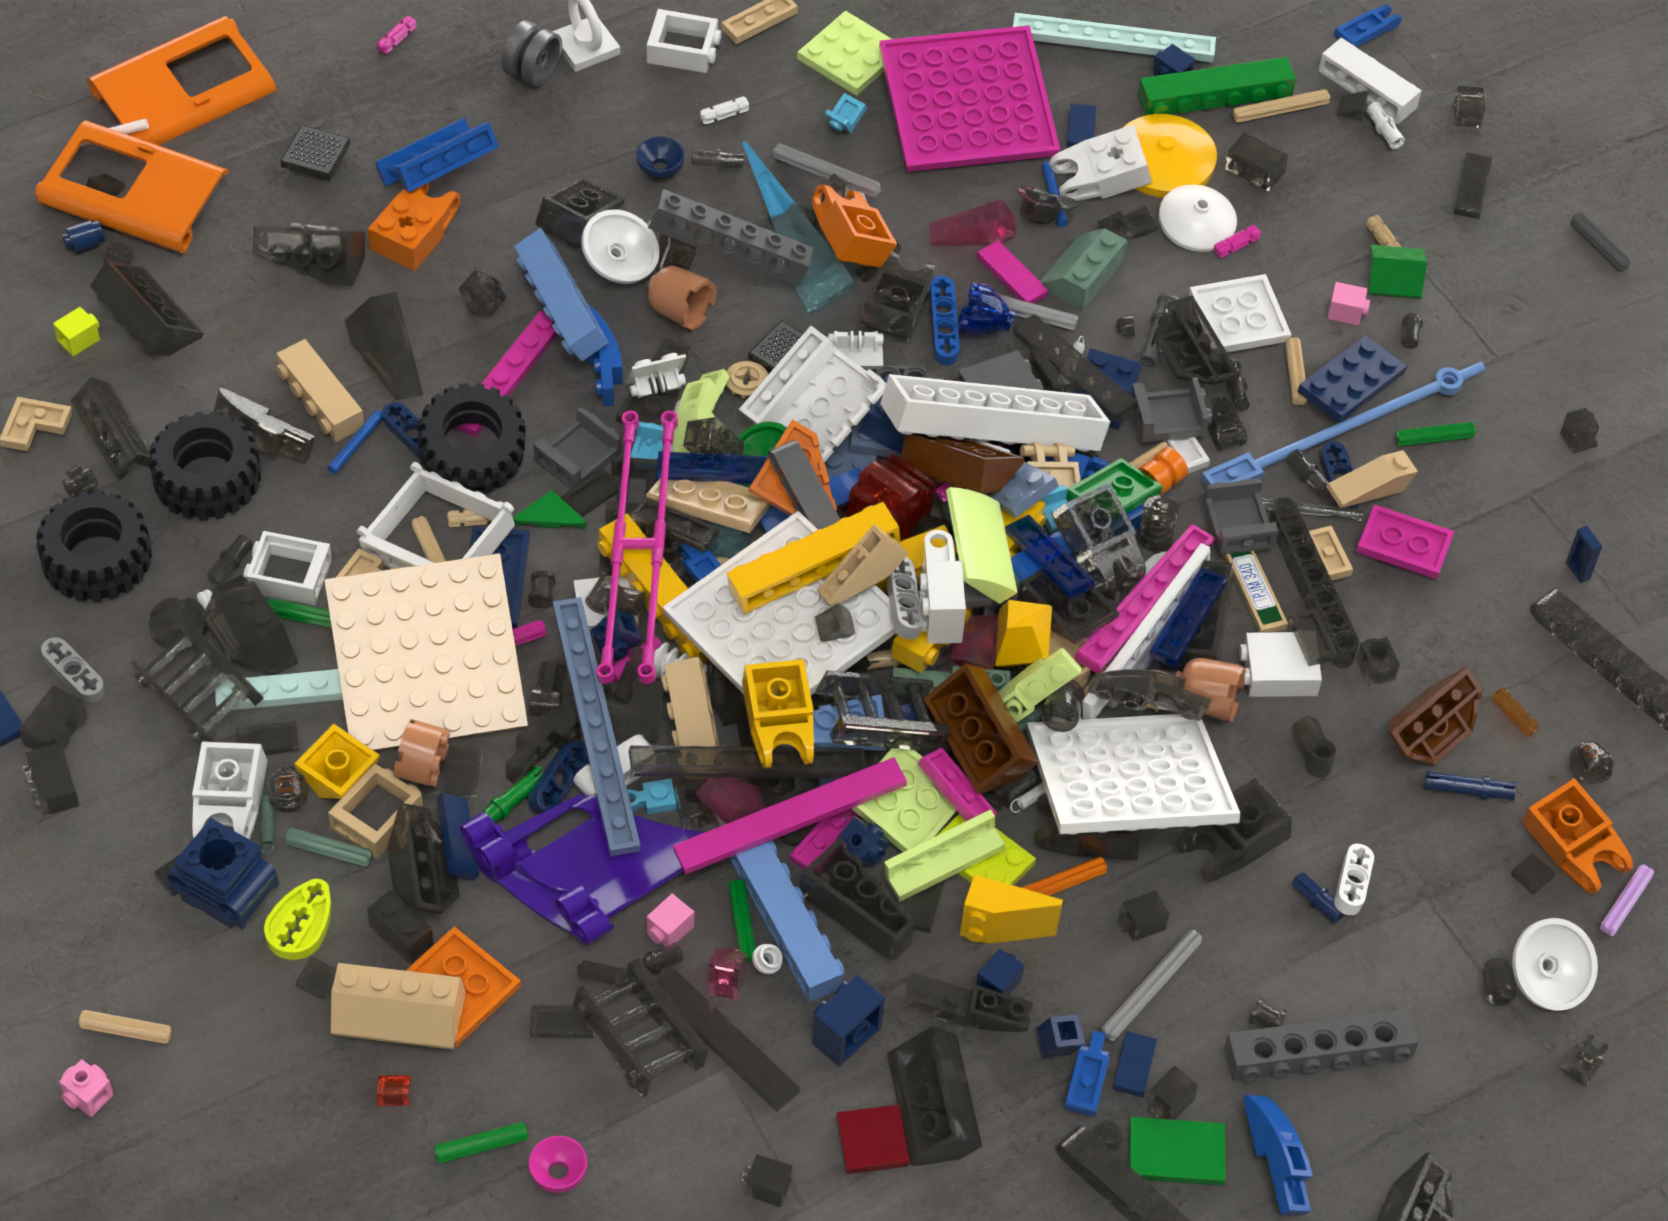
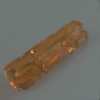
M1502 687L1497 690L1492 700L1499 707L1503 706L1502 710L1517 726L1521 725L1520 730L1529 737L1535 734L1539 728L1538 722L1533 717H1528L1530 714L1515 698H1510L1512 695L1506 688Z

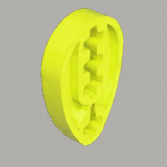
M311 879L296 887L275 905L266 918L264 925L266 943L269 949L278 957L287 960L303 959L312 955L321 946L327 934L332 910L329 886L324 880ZM318 891H321L322 896L316 895L313 900L311 899V893L316 894ZM303 915H307V920L302 919L299 923L300 932L295 931L292 934L293 944H287L285 947H282L281 941L287 942L290 937L289 929L294 930L297 926L296 917L301 918Z

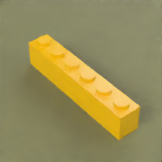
M883 502L875 506H869L853 516L842 518L837 523L824 529H818L800 540L791 541L780 549L771 553H765L744 565L736 566L731 571L726 572L729 589L743 613L746 614L828 577L874 524L900 544L899 526Z
M625 514V538H647L632 518ZM617 519L599 529L598 549L604 557L608 556L610 560L612 556L614 526ZM624 549L619 576L621 578L625 577L630 583L632 593L635 597L641 598L644 601L649 613L653 566L651 565L652 549ZM663 558L659 573L656 618L663 625L666 636L670 640L674 639L679 645L682 655L687 653L689 658L699 657L704 664L709 659L663 612V606L688 589Z

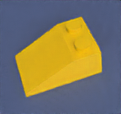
M974 874L964 903L960 936H964L973 942L988 944L1056 936L1063 900Z

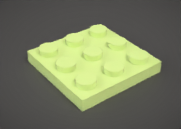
M845 11L797 52V59L857 96L884 72L879 41L891 38Z
M900 739L880 763L895 757L907 780V786L851 809L867 823L870 824L872 821L885 831L883 836L902 852H905L935 837L957 810L918 765L922 756Z

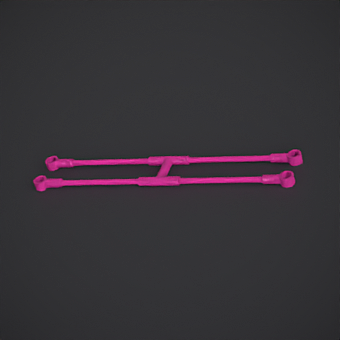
M627 411L622 415L624 427L623 443L625 447L618 517L614 526L611 556L613 568L605 647L602 648L601 664L596 669L598 680L602 684H609L615 679L612 666L614 653L612 641L619 570L622 566L624 549H652L651 565L653 566L646 647L643 648L642 664L638 667L637 671L639 680L644 684H650L656 679L655 667L653 666L655 653L653 640L659 573L663 562L666 522L664 517L670 450L674 440V429L678 427V417L674 411H665L661 415L664 450L658 516L654 526L653 538H625L626 523L624 518L631 447L634 444L635 430L639 427L638 414L634 411Z

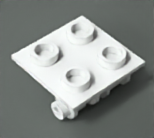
M834 331V334H828V339L831 340L834 346L859 366H883V334H878V331L864 332V336H862L861 331H858V336H853V331H850V336H848V332Z
M677 353L664 355L658 361L651 362L650 359L636 362L635 366L631 368L626 381L627 385L633 384L630 386L632 397L637 396L641 398L652 395V392L657 394L655 378L658 380L662 393L665 392V384L667 391L680 389L681 385L686 384L684 374H679L686 359V354L678 356Z

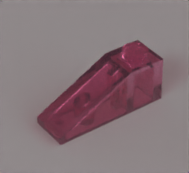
M1000 199L931 222V244L933 246H989L998 240L1002 243L1016 238L1015 217L1004 200Z

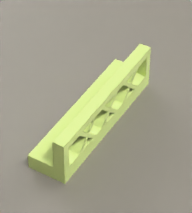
M990 809L885 861V879L898 901L900 902L1005 850V843L995 829V815Z

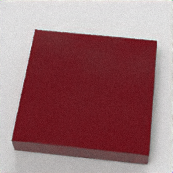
M899 1105L837 1112L836 1119L846 1174L909 1166L910 1161Z

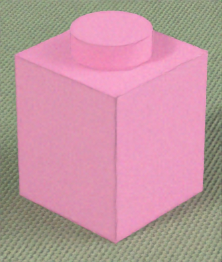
M1336 282L1327 319L1359 325L1361 316H1367L1370 300L1365 299L1368 288Z
M673 893L647 916L648 936L654 943H661L668 950L694 928V911Z

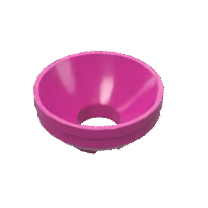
M566 1136L545 1138L530 1153L529 1171L532 1179L540 1188L548 1192L563 1193L570 1191L582 1182L586 1174L587 1155L581 1144ZM555 1165H563L568 1169V1173L564 1178L555 1179L550 1176V1169Z

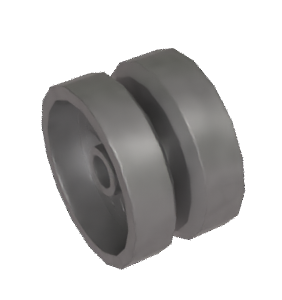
M524 20L520 22L511 32L503 49L501 59L503 71L514 77H522L525 82L533 86H542L552 76L557 67L562 51V38L559 34L550 30H542L539 25Z

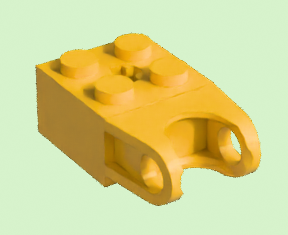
M804 659L745 665L742 686L750 732L762 767L764 769L771 768L772 751L780 745L794 747L799 752L804 764H812L814 756V711Z

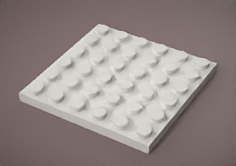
M799 511L663 606L664 614L743 694L742 678L745 665L804 659L810 695H812L896 634L889 597L875 584L832 607L817 591L828 577L751 612L743 613L729 589L726 572L731 571L738 565L749 563L765 553H771L780 549L791 541H797L811 535L812 532L818 530Z
M1199 713L1027 723L1026 733L1032 751L1039 761L1037 766L1060 834L1074 835L1085 832L1105 833L1117 830L1136 831L1138 829L1150 828L1166 829L1168 827H1196L1198 825L1239 823L1240 811Z

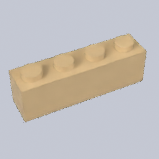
M306 339L276 353L278 361L276 371L283 381H288L294 396L297 399L301 398L308 414L318 419L319 426L325 435L329 434L335 442H338L356 433L364 424L363 410Z
M699 657L664 664L666 674L661 677L665 692L670 693L671 702L667 703V709L670 719H675L677 730H673L672 735L675 747H680L682 758L678 759L681 776H686L691 784L726 776L703 662Z

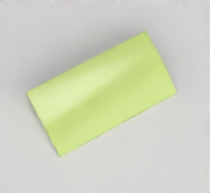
M948 488L946 493L959 561H962L963 581L1000 604L1018 593L1000 503L975 491L962 488Z

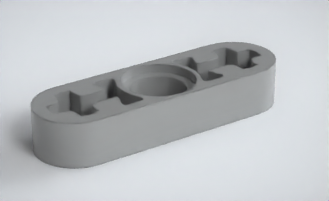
M54 637L47 639L42 644L41 653L45 664L83 702L96 703L104 697L105 687L102 678L66 641ZM52 650L60 651L62 660L60 661V658L54 652L51 654L50 652ZM75 665L81 668L80 672L75 675L65 673V670L70 666ZM86 679V683H87L91 688L96 687V689L93 690V691H92L91 689H87V690H86L85 684H84L83 681Z

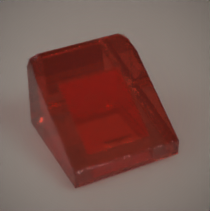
M379 1075L377 1085L378 1106H410L411 1076Z

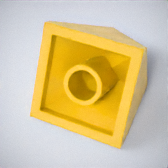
M1008 600L999 609L996 667L1031 665L1039 658L1045 660L1049 657L1052 606Z
M333 724L294 764L295 768L303 775V778L319 798L342 799L374 764L378 763L380 755Z

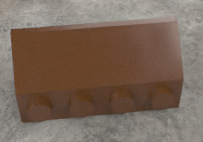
M913 433L911 435L905 434L900 466L911 469V474L919 476L929 475L932 481L940 483L950 482V487L970 489L987 496L988 492H1000L1023 465L1024 457L966 438L958 440L950 436L939 435L938 437H930L922 433Z
M965 663L923 698L978 794L1018 780L1039 763L984 668Z

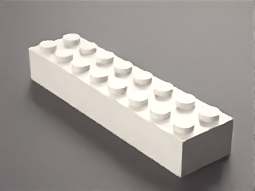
M889 374L880 403L897 431L906 435L922 433L930 437L942 435L958 440L964 438H973L981 442L994 440L1009 445L1014 443L1030 445L1033 442L1042 443V445L1053 446L1054 443H1064L1065 446H1074L1075 449L1082 452H1088L1089 450L1100 451L1110 424L1108 418L1090 395Z

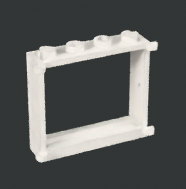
M413 462L410 466V469L415 471L369 528L360 526L357 529V534L361 535L359 542L362 550L382 559L384 566L388 568L396 567L398 569L434 563L385 541L424 492L427 491L492 520L491 524L462 559L491 555L515 526L511 514L514 508L508 502L493 501L478 491L473 492L464 488L458 482H450L432 471L431 473L423 470L419 463Z

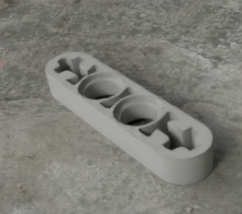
M906 557L892 574L886 578L895 632L902 638L915 639L919 636L922 629L923 616L914 565ZM897 585L904 586L907 589L900 588ZM900 604L907 605V606H909V607H911V608L904 607V606H902V605H900Z

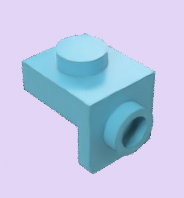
M844 93L833 111L827 109L825 115L829 120L828 124L833 129L839 132L845 130L851 134L867 110V106Z
M639 422V427L636 429L637 436L631 452L630 464L657 469L664 445L662 443L663 427L654 423Z

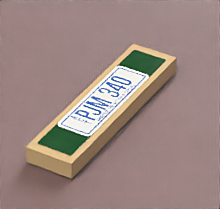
M1255 552L1224 554V559L1258 632L1272 633L1287 630L1288 622Z

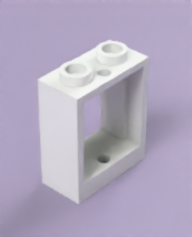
M658 9L647 42V63L707 73L709 64H714L716 48L714 47L715 45L719 46L722 31L718 30V19ZM667 31L705 38L702 49L664 43Z
M263 531L260 541L254 543L252 562L247 564L244 570L243 578L247 581L249 593L316 606L324 579H326L332 562L330 544ZM275 555L310 562L311 564L304 583L263 576L270 556Z

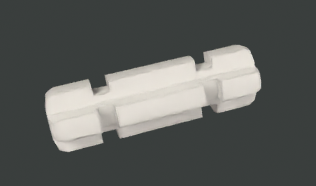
M746 97L734 99L735 102L730 100L712 106L713 109H710V107L700 111V119L703 124L707 125L713 123L714 119L719 121L737 115L736 112L739 114L749 110V103Z

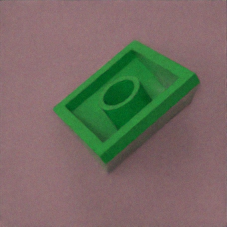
M1370 245L1368 295L1421 299L1427 267L1424 250L1419 248Z

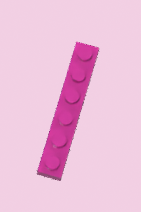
M539 311L481 383L485 384L484 388L490 390L491 387H495L500 390L502 397L505 394L510 396L558 336L552 326L556 322L551 321L546 313ZM465 423L454 428L477 438L485 426L476 423Z

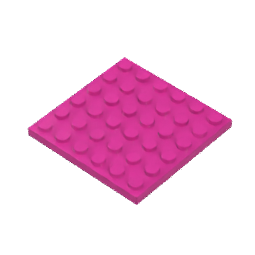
M1030 25L879 41L880 55L906 172L1052 157L1060 152Z

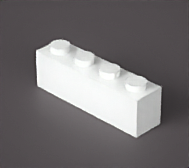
M1340 38L1322 53L1319 72L1369 105L1374 102H1380L1387 115L1393 117L1397 124L1417 109L1422 90L1343 38Z

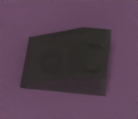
M579 176L543 197L535 225L542 228L545 233L565 240L568 245L581 248L582 233L589 220L600 212L619 210L624 204L625 198L583 176Z
M1063 555L1020 582L1017 601L1052 606L1051 631L1073 644L1080 642L1120 617V612L1066 555Z

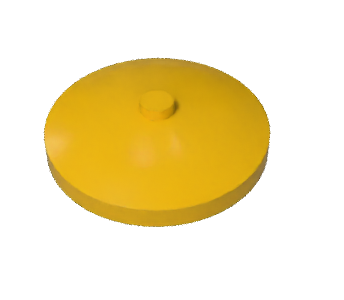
M1152 114L1139 117L1124 126L1134 125L1152 181L1150 184L1134 189L1147 195L1164 198L1171 190L1177 187L1193 184L1205 186L1212 178L1217 161L1216 147L1209 134L1196 123L1175 115Z

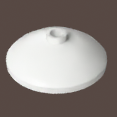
M1183 185L1171 190L1163 198L1158 213L1159 223L1165 235L1178 246L1196 252L1213 251L1216 243L1222 240L1225 241L1226 238L1234 235L1237 226L1236 213L1228 199L1218 191L1202 185Z
M622 210L600 212L589 220L583 230L581 244L586 260L598 274L610 281L622 284L642 281L652 273L658 263L659 245L655 234L651 229H648V225L642 219L632 213Z
M1550 918L1533 923L1520 935L1513 952V973L1517 985L1525 997L1538 1007L1552 1011L1573 1008L1583 1002L1594 987L1598 970L1594 946L1586 933L1570 921ZM1543 961L1547 963L1546 970L1543 969Z

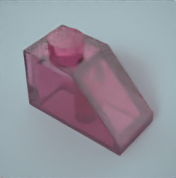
M975 615L964 625L962 643H953L950 660L960 667L967 663L984 669H993L999 615Z
M716 774L696 791L697 797L725 824L766 808L758 786Z
M716 947L709 961V995L734 1000L739 999L746 971L747 953H742L734 948L722 949Z

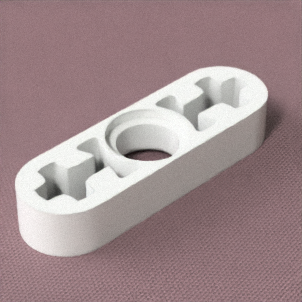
M1353 844L1349 847L1343 859L1335 894V907L1346 915L1357 914L1366 898L1374 854L1370 848L1362 844ZM1357 858L1360 859V865L1356 864ZM1348 875L1357 877L1361 883L1351 881ZM1348 893L1353 894L1351 901L1348 900Z

